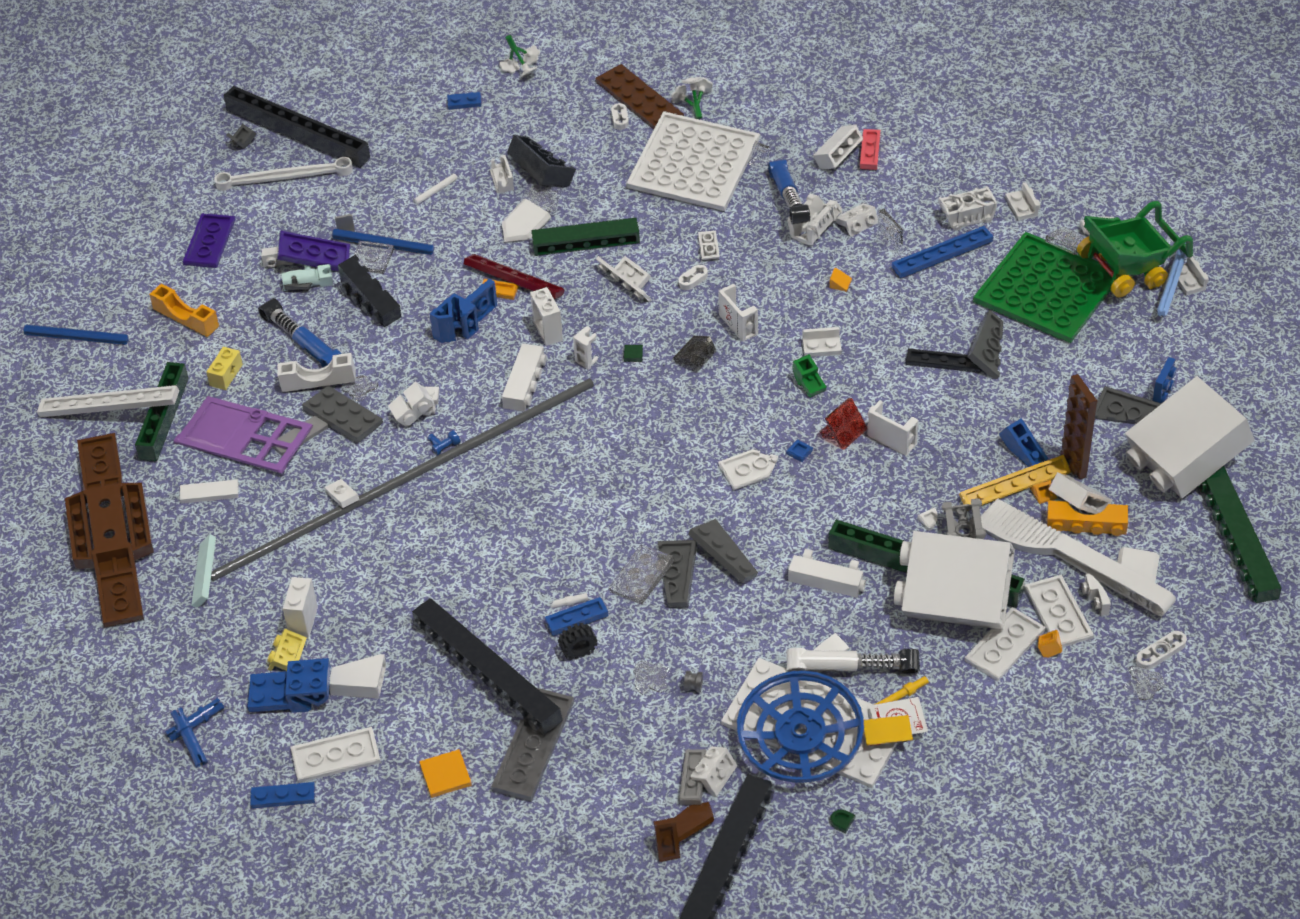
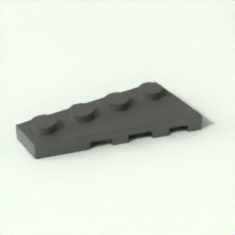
M989 310L984 315L967 357L992 379H997L1000 377L998 367L1001 364L999 353L1002 350L1000 340L1003 335V321Z
M1104 386L1097 401L1095 419L1137 424L1161 404Z
M716 519L690 529L688 535L741 583L748 582L757 576V570Z
M695 540L657 541L669 608L689 607L697 542Z

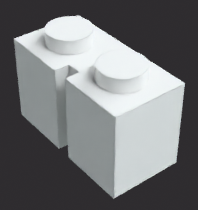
M416 381L403 392L408 400L407 403L403 396L399 395L388 405L396 421L405 427L414 423L415 420L435 404L426 388Z

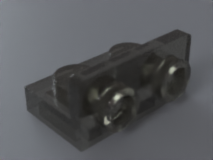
M694 335L673 359L676 364L690 365L692 371L697 373L717 350L710 336Z

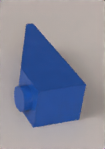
M1022 418L999 433L1007 448L1028 467L1049 460Z

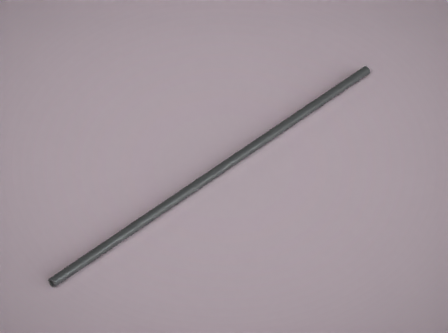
M589 378L360 495L358 501L344 508L338 506L213 570L211 573L212 581L239 569L594 386L593 381Z

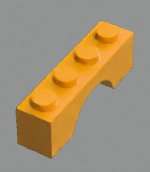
M162 283L149 294L153 310L206 337L219 327L215 310L203 304L197 309L191 308L179 298L175 290Z
M1048 500L1047 526L1056 529V532L1071 531L1073 533L1088 532L1095 535L1102 533L1114 536L1126 535L1128 505L1108 504L1098 514L1085 515L1075 511L1069 502Z

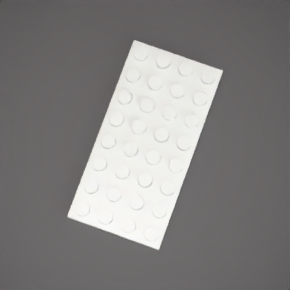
M758 658L721 720V725L737 731L739 710L748 694L761 682L775 675L785 673L787 669ZM798 681L800 693H811L825 698L832 689L817 682ZM790 682L774 686L765 691L760 697L770 704L781 696L791 694ZM838 694L832 704L840 712L843 721L856 719L850 704L842 695ZM856 698L861 707L864 720L872 719L869 706L873 704ZM801 700L802 707L810 708L814 711L820 705L813 701ZM792 701L783 703L776 707L775 710L783 714L785 711L793 708ZM755 703L751 705L745 718L744 730L756 731L758 719L763 712ZM827 709L821 716L825 725L837 724L835 717ZM768 716L764 723L763 731H775L777 721ZM857 727L845 730L844 741L839 751L848 756L856 743ZM798 728L795 732L797 734H804L806 730ZM839 732L826 734L824 743L833 748L837 742ZM864 733L857 754L837 774L873 788L894 751L897 742L867 746ZM776 739L764 740L766 744L778 749L781 748ZM817 749L813 753L808 754L809 762L812 763L820 760L827 754ZM832 758L821 765V767L831 770L842 762Z

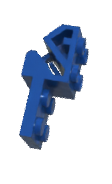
M489 278L472 294H469L466 299L453 293L442 304L433 309L430 313L433 338L440 343L456 341V328H462L465 339H469L479 330L478 322L498 306L495 281Z
M329 658L288 661L287 671L250 674L249 712L290 709L291 713L310 711L312 704L319 707L329 699L331 670Z

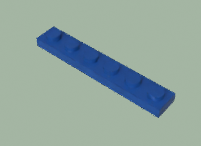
M982 226L893 261L892 268L900 278H903L991 243L994 236L985 226Z

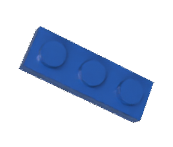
M598 597L545 616V622L552 636L562 633L563 630L567 631L569 626L571 628L574 627L576 623L578 626L580 623L585 625L605 618L609 614L602 598Z
M314 782L251 787V809L315 803Z

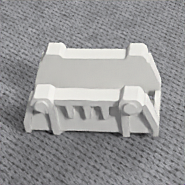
M988 186L982 189L975 188L974 191L957 195L949 194L948 197H939L938 200L951 228L956 231L973 224L990 223L997 209V202Z
M809 194L807 201L803 205L807 204L809 207L810 222L792 225L789 216L788 224L791 238L803 244L813 245L816 239L821 238L820 235L832 222L836 221V217L842 214V208L837 201L829 200L827 204H824L819 196Z

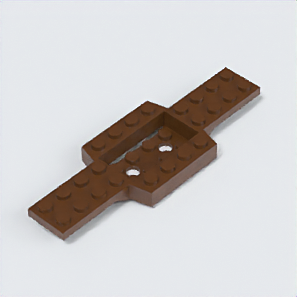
M115 433L77 440L83 491L64 498L75 568H95L104 628L144 620L135 560L154 553L143 485L142 483H123ZM122 496H124L131 543L127 539ZM101 502H110V505L108 507H100ZM108 531L115 532L112 538L104 537Z

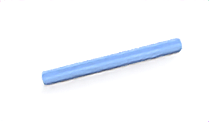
M1180 248L1176 252L1157 309L1159 316H1166L1168 314L1186 259V255Z

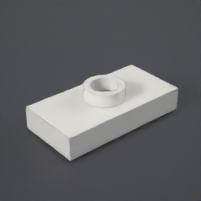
M342 479L325 487L327 494L342 508L359 500L358 494Z

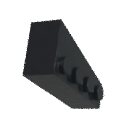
M513 135L507 154L523 170H526L532 178H535L539 185L548 187V185L570 186L576 168L565 166L566 162L564 160L554 158L552 152L542 149L540 144L528 136Z
M356 255L338 264L342 292L345 295L348 294L354 304H359L365 314H370L376 324L380 323L383 327H386L402 317L400 305L387 290L383 291L380 282L376 278H371L368 273L369 270L365 265L361 267L358 262L359 258Z

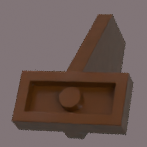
M709 802L701 803V805H690L674 818L653 821L659 862L681 858L679 842L714 821V815Z

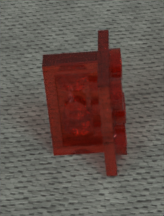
M847 398L825 418L827 425L819 432L823 438H835L839 447L846 449L867 430V425L853 399Z

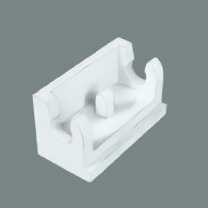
M506 155L500 156L501 162L499 164H495L494 159L491 160L490 173L497 194L514 190L513 176Z
M586 326L573 337L575 362L589 370L598 360V356L592 359L591 342L596 339V333L590 336L591 328Z

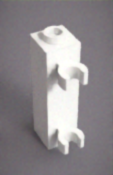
M805 549L803 557L793 556L788 569L789 582L857 598L859 592H863L865 589L866 580H863V571H860L858 568L859 561L851 560L849 568L813 560V550Z

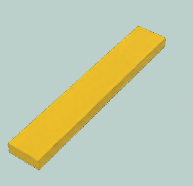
M1063 454L959 493L963 505H970L971 499L980 498L982 505H985L996 499L1029 489L1034 485L1053 480L1057 472L1067 475L1071 473V470Z

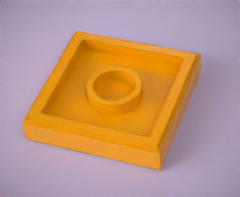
M460 749L419 761L431 798L472 786Z

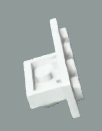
M599 256L596 258L600 263L598 266L604 272L610 271V276L617 282L619 280L623 281L622 285L629 291L633 289L635 291L634 295L640 300L644 298L648 302L652 300L641 290L651 278L641 267L626 256L623 257L615 268Z

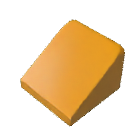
M834 268L830 277L829 288L847 292L852 278L841 270Z
M1051 480L1030 487L1039 504L1057 499L1056 494L1048 490L1052 484Z
M1053 630L1038 637V649L1043 657L1049 658L1062 653V644L1058 630Z

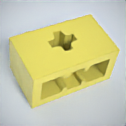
M222 347L206 371L209 386L227 390L243 365L239 350Z

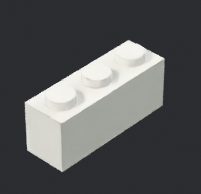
M856 125L841 126L813 155L820 169L836 168L863 140Z

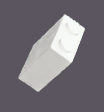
M292 577L283 606L287 630L309 639L318 609L312 579Z

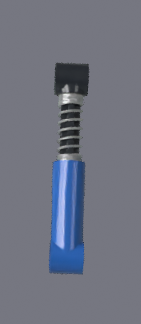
M786 159L768 162L770 178L774 180L781 197L788 205L791 224L810 222L809 207L807 204L803 205L798 196V190L788 171Z
M272 298L258 307V312L265 321H272L278 324L279 327L290 334L294 342L319 361L322 367L327 366L331 362L333 355L342 354L338 349L333 350L306 327L299 326L296 321L287 316L277 299Z

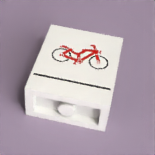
M735 284L719 290V316L742 342L758 335V309L752 306L741 311L736 306Z

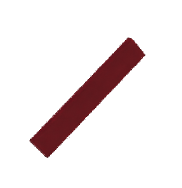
M472 254L464 258V265L529 290L536 291L547 287L553 299L564 294L565 289L479 255Z

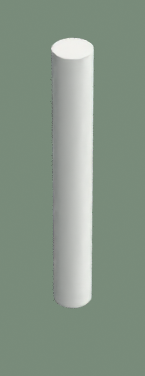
M456 174L450 175L414 199V202L420 204L458 179Z

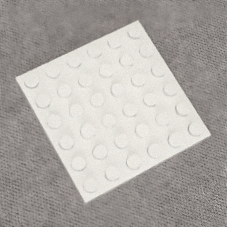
M663 112L626 183L627 188L725 211L758 144L760 134Z

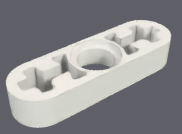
M1173 631L1140 651L1137 654L1136 665L1142 670L1152 669L1184 649L1187 641L1186 635L1180 631ZM1173 639H1175V640H1179V639H1180L1181 642L1179 643L1178 641H1176V642L1173 643ZM1163 648L1167 653L1159 654L1156 652V649ZM1142 658H1144L1145 660L1150 658L1149 662L1142 661Z

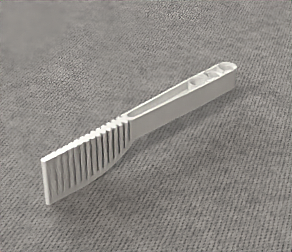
M996 499L981 515L982 528L997 540L1009 542L1013 548L1024 552L1056 555L1084 573H1090L1099 582L1158 616H1163L1176 601L1175 596L1167 589L1064 533L1056 532V529H1052L1051 526L1048 527L1047 524L1039 522L1034 517L1026 515L1021 510H1017L1000 499Z

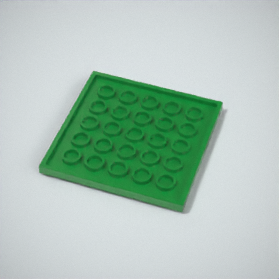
M1025 232L973 296V302L1071 343L1111 291L1112 277L1098 261L1082 258L1077 252Z

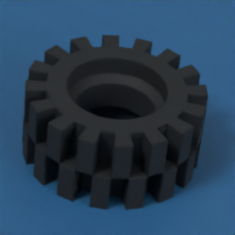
M576 623L572 628L569 626L567 631H562L563 635H559V646L564 656L569 658V660H573V658L575 660L579 659L580 656L585 657V654L590 655V650L594 651V646L598 644L591 626L588 624L584 625V623H580L579 626Z

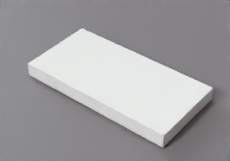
M1062 575L1024 585V589L1043 626L1046 627L1047 633L1058 630L1062 647L1094 639V634Z
M1012 607L1006 613L1004 630L992 628L965 656L964 661L998 682L1038 637L1042 635L1046 627Z
M372 727L291 746L298 783L381 763Z

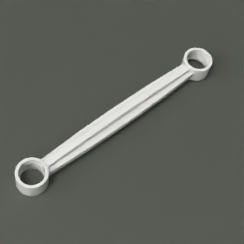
M340 157L335 163L275 169L236 176L222 172L217 174L214 180L216 188L225 191L229 190L233 185L293 179L335 172L340 176H347L352 173L353 167L350 158Z

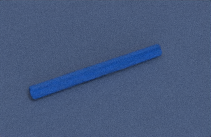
M336 228L332 232V238L427 255H432L434 252V245Z
M26 324L23 328L24 334L31 336L126 345L129 341L127 334L29 324Z

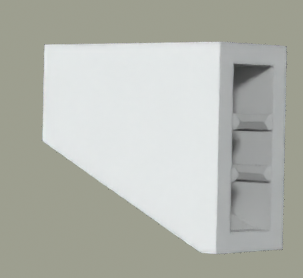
M1058 472L1048 489L1078 509L1093 514L1102 512L1112 502V499L1070 476Z
M379 654L332 667L329 686L330 694L379 699L387 666L385 655Z

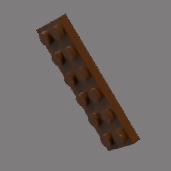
M622 64L595 78V82L653 129H655L663 112L684 116V113Z
M1079 374L1071 376L1068 387L1069 396L1067 399V411L1065 412L1066 419L1063 426L1064 435L1060 455L1064 454L1072 474H1076L1079 480L1087 478L1097 399Z

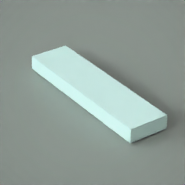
M211 534L199 546L191 604L193 607L201 606L209 596L216 537Z

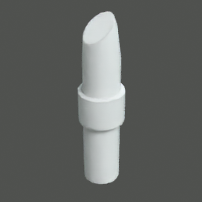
M587 593L555 600L551 608L570 606L588 601Z

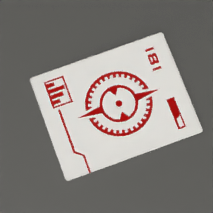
M919 697L869 706L872 719L909 715L912 734L928 732Z

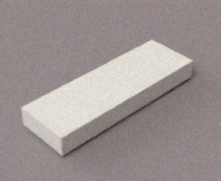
M238 479L180 485L181 504L239 498Z

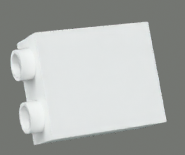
M1196 376L1125 432L1131 446L1125 454L1138 470H1142L1147 466L1153 471L1149 476L1163 493L1171 488L1181 498H1184L1253 443L1255 439L1247 418Z
M913 531L912 542L903 541L901 546L900 565L908 566L906 582L897 581L894 604L901 605L902 612L911 618L1004 630L1015 549L1009 542Z

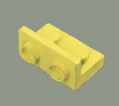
M284 628L281 635L277 634L274 639L273 646H275V650H271L267 662H270L268 670L272 671L274 666L287 671L288 661L300 660L307 637Z

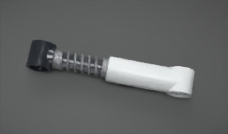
M790 648L786 650L787 672L857 671V669H862L863 667H866V669L868 667H872V669L874 667L878 669L879 667H883V669L885 667H889V669L892 667V669H899L902 674H916L920 672L919 650L902 649L898 654L892 653L891 655L887 653L885 655L882 653L880 655L876 653L874 655L871 653L861 655V653L857 654V651L806 650L804 648Z

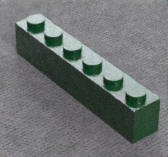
M637 217L531 230L534 256L640 244Z
M166 363L157 387L177 386L179 393L173 405L149 407L135 443L139 460L158 461L189 379L184 363Z

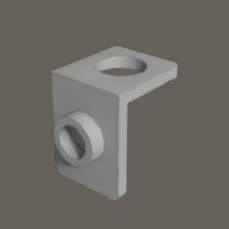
M352 214L335 217L337 229L355 232ZM339 240V242L348 243L350 245L356 244V242H345L343 240Z

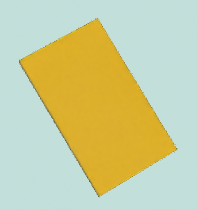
M909 715L864 720L867 746L913 741Z

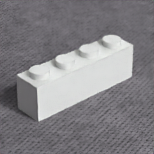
M522 343L502 395L503 408L525 411L527 405H531V394L536 391V380L541 378L542 365L545 366L547 360L543 346Z

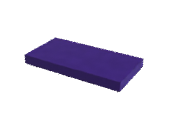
M201 213L182 261L183 265L217 268L235 223V216Z
M280 231L277 260L313 267L329 264L331 270L339 271L338 264L349 259L350 244L286 231Z

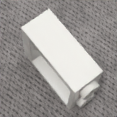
M546 287L530 292L533 323L544 344L548 346L563 341L561 313L549 289Z

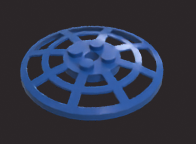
M811 671L785 672L761 682L743 701L737 719L739 743L744 755L751 764L772 778L792 783L819 781L841 771L857 754L864 734L862 710L851 691L830 676ZM798 681L817 682L832 689L825 698L811 693H800ZM790 682L791 694L781 696L770 704L760 697L770 688ZM838 694L842 695L850 704L856 719L843 721L840 712L832 704ZM801 700L813 701L820 705L814 711L810 708L802 707ZM789 701L793 703V708L785 711L783 714L775 710L776 707ZM755 703L763 712L758 719L756 731L744 730L745 718L749 708ZM827 709L833 714L837 724L825 725L821 716ZM768 716L777 721L775 731H763L764 723ZM857 727L856 743L848 756L839 751L844 741L845 730ZM804 728L806 732L804 734H797L795 730ZM839 732L837 742L833 748L824 743L826 734ZM745 739H757L761 750L769 759L762 765L758 763L750 754ZM776 739L781 748L773 754L766 746L764 740ZM817 749L827 754L820 760L809 763L808 754L813 753ZM789 752L799 755L801 764L789 763L781 759ZM832 758L842 762L827 772L811 776V768L821 766ZM778 764L789 769L802 770L803 777L786 776L769 769Z

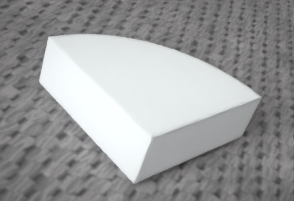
M935 507L918 515V519L928 531L932 530L937 524L938 516Z

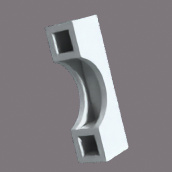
M346 353L333 355L331 362L321 369H307L297 361L278 363L277 376L282 392L356 382V369L352 354Z

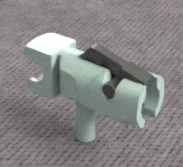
M329 264L317 266L318 269H312L311 266L304 265V270L281 273L284 291L308 290L313 286L320 285V287L333 285L331 266Z

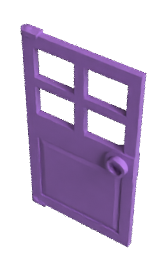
M207 396L182 432L176 436L174 444L282 474L287 468L286 465L313 428V425L269 413L268 411ZM266 420L280 423L270 438L256 434ZM287 425L301 429L292 443L277 440ZM251 440L265 443L256 458L242 455ZM272 446L287 449L277 464L263 460Z

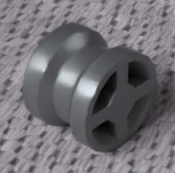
M686 670L684 691L692 689L696 692H701L703 672L692 673Z

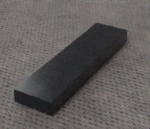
M910 348L907 351L906 365L980 373L981 370L966 354Z

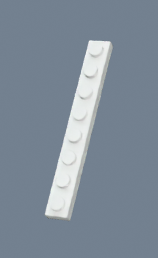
M177 386L44 398L40 402L37 414L39 417L173 405L176 402L179 389Z

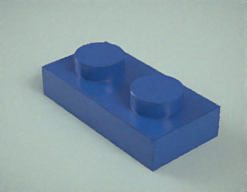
M480 92L447 95L448 110L482 107Z

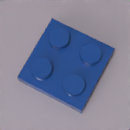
M1168 357L1155 382L1152 401L1161 404L1167 400L1168 390L1172 391L1175 380H1172V378L1175 377L1177 367H1175L1176 359Z

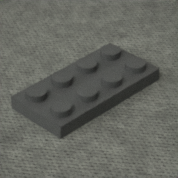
M329 385L302 404V409L305 412L323 420L328 426L355 443L360 442L383 423V418Z

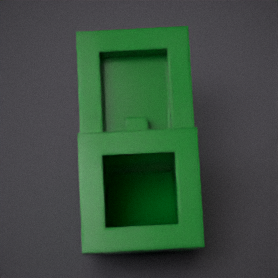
M810 354L793 361L794 377L798 385L803 386L809 397L826 391L827 386L818 374L819 368Z

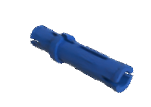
M216 698L203 708L201 706L197 708V711L187 717V720L192 723L194 728L203 721H209V717L223 710L224 706L222 702L220 703V699ZM176 725L164 731L171 742L181 736L177 733Z
M177 708L178 712H176V709L173 710L170 715L177 726L178 735H181L195 767H200V763L202 765L207 764L208 760L192 730V723L188 722L184 714L183 708Z

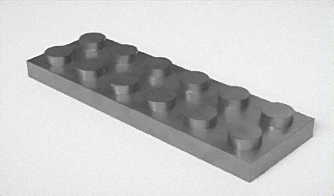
M540 688L537 689L560 708L563 721L543 735L540 731L533 730L525 718L521 719L491 786L493 792L531 802L574 704V697Z

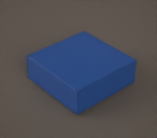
M797 439L786 451V454L803 462L813 451V447Z

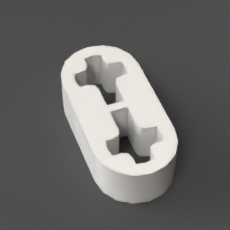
M621 103L614 104L611 107L613 125L618 130L626 129L629 126L627 108Z
M696 265L682 274L678 279L679 287L682 290H691L706 280L708 277L707 267Z

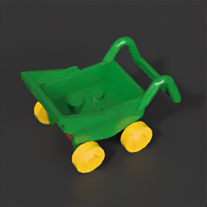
M1159 201L1148 203L1135 218L1122 221L1119 217L1085 216L1084 228L1090 233V236L1084 238L1077 246V252L1082 258L1091 259L1094 256L1112 277L1111 292L1118 298L1126 296L1134 288L1135 281L1129 275L1144 273V283L1149 289H1153L1163 285L1168 278V273L1165 269L1159 267L1164 264L1168 257L1173 255L1179 248L1188 258L1193 256V238L1189 235L1179 237L1162 218V204ZM1155 208V222L1173 240L1174 244L1172 246L1145 218L1152 209ZM1099 254H1101L1106 259V261L1112 266L1114 272L1104 262V260L1099 256Z

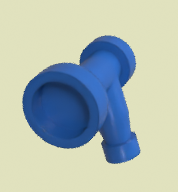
M454 430L450 431L447 435L448 438L442 442L434 434L428 436V440L433 443L432 449L437 455L449 445L461 443L458 434Z

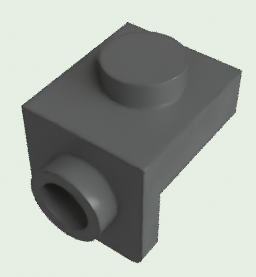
M242 123L233 136L229 133L226 136L230 139L229 143L234 147L238 148L240 146L245 149L257 133Z

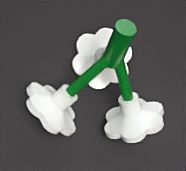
M511 35L506 36L505 39L511 51L510 57L499 63L501 70L515 73L520 69L518 62L514 61V52L522 64L523 73L520 75V79L537 70L536 66L533 68L528 66L538 61L540 50L537 49V46L532 45L524 50L516 46ZM518 51H520V52L523 53V55H524L523 59H522V57H521V55L519 54Z
M701 77L682 80V83L690 84L694 103L686 96V85L678 86L671 95V102L686 101L693 107L696 119L703 118L699 106L700 100L704 93L712 92L713 83Z

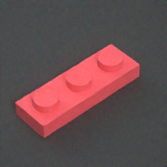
M863 129L860 169L877 170L881 130Z

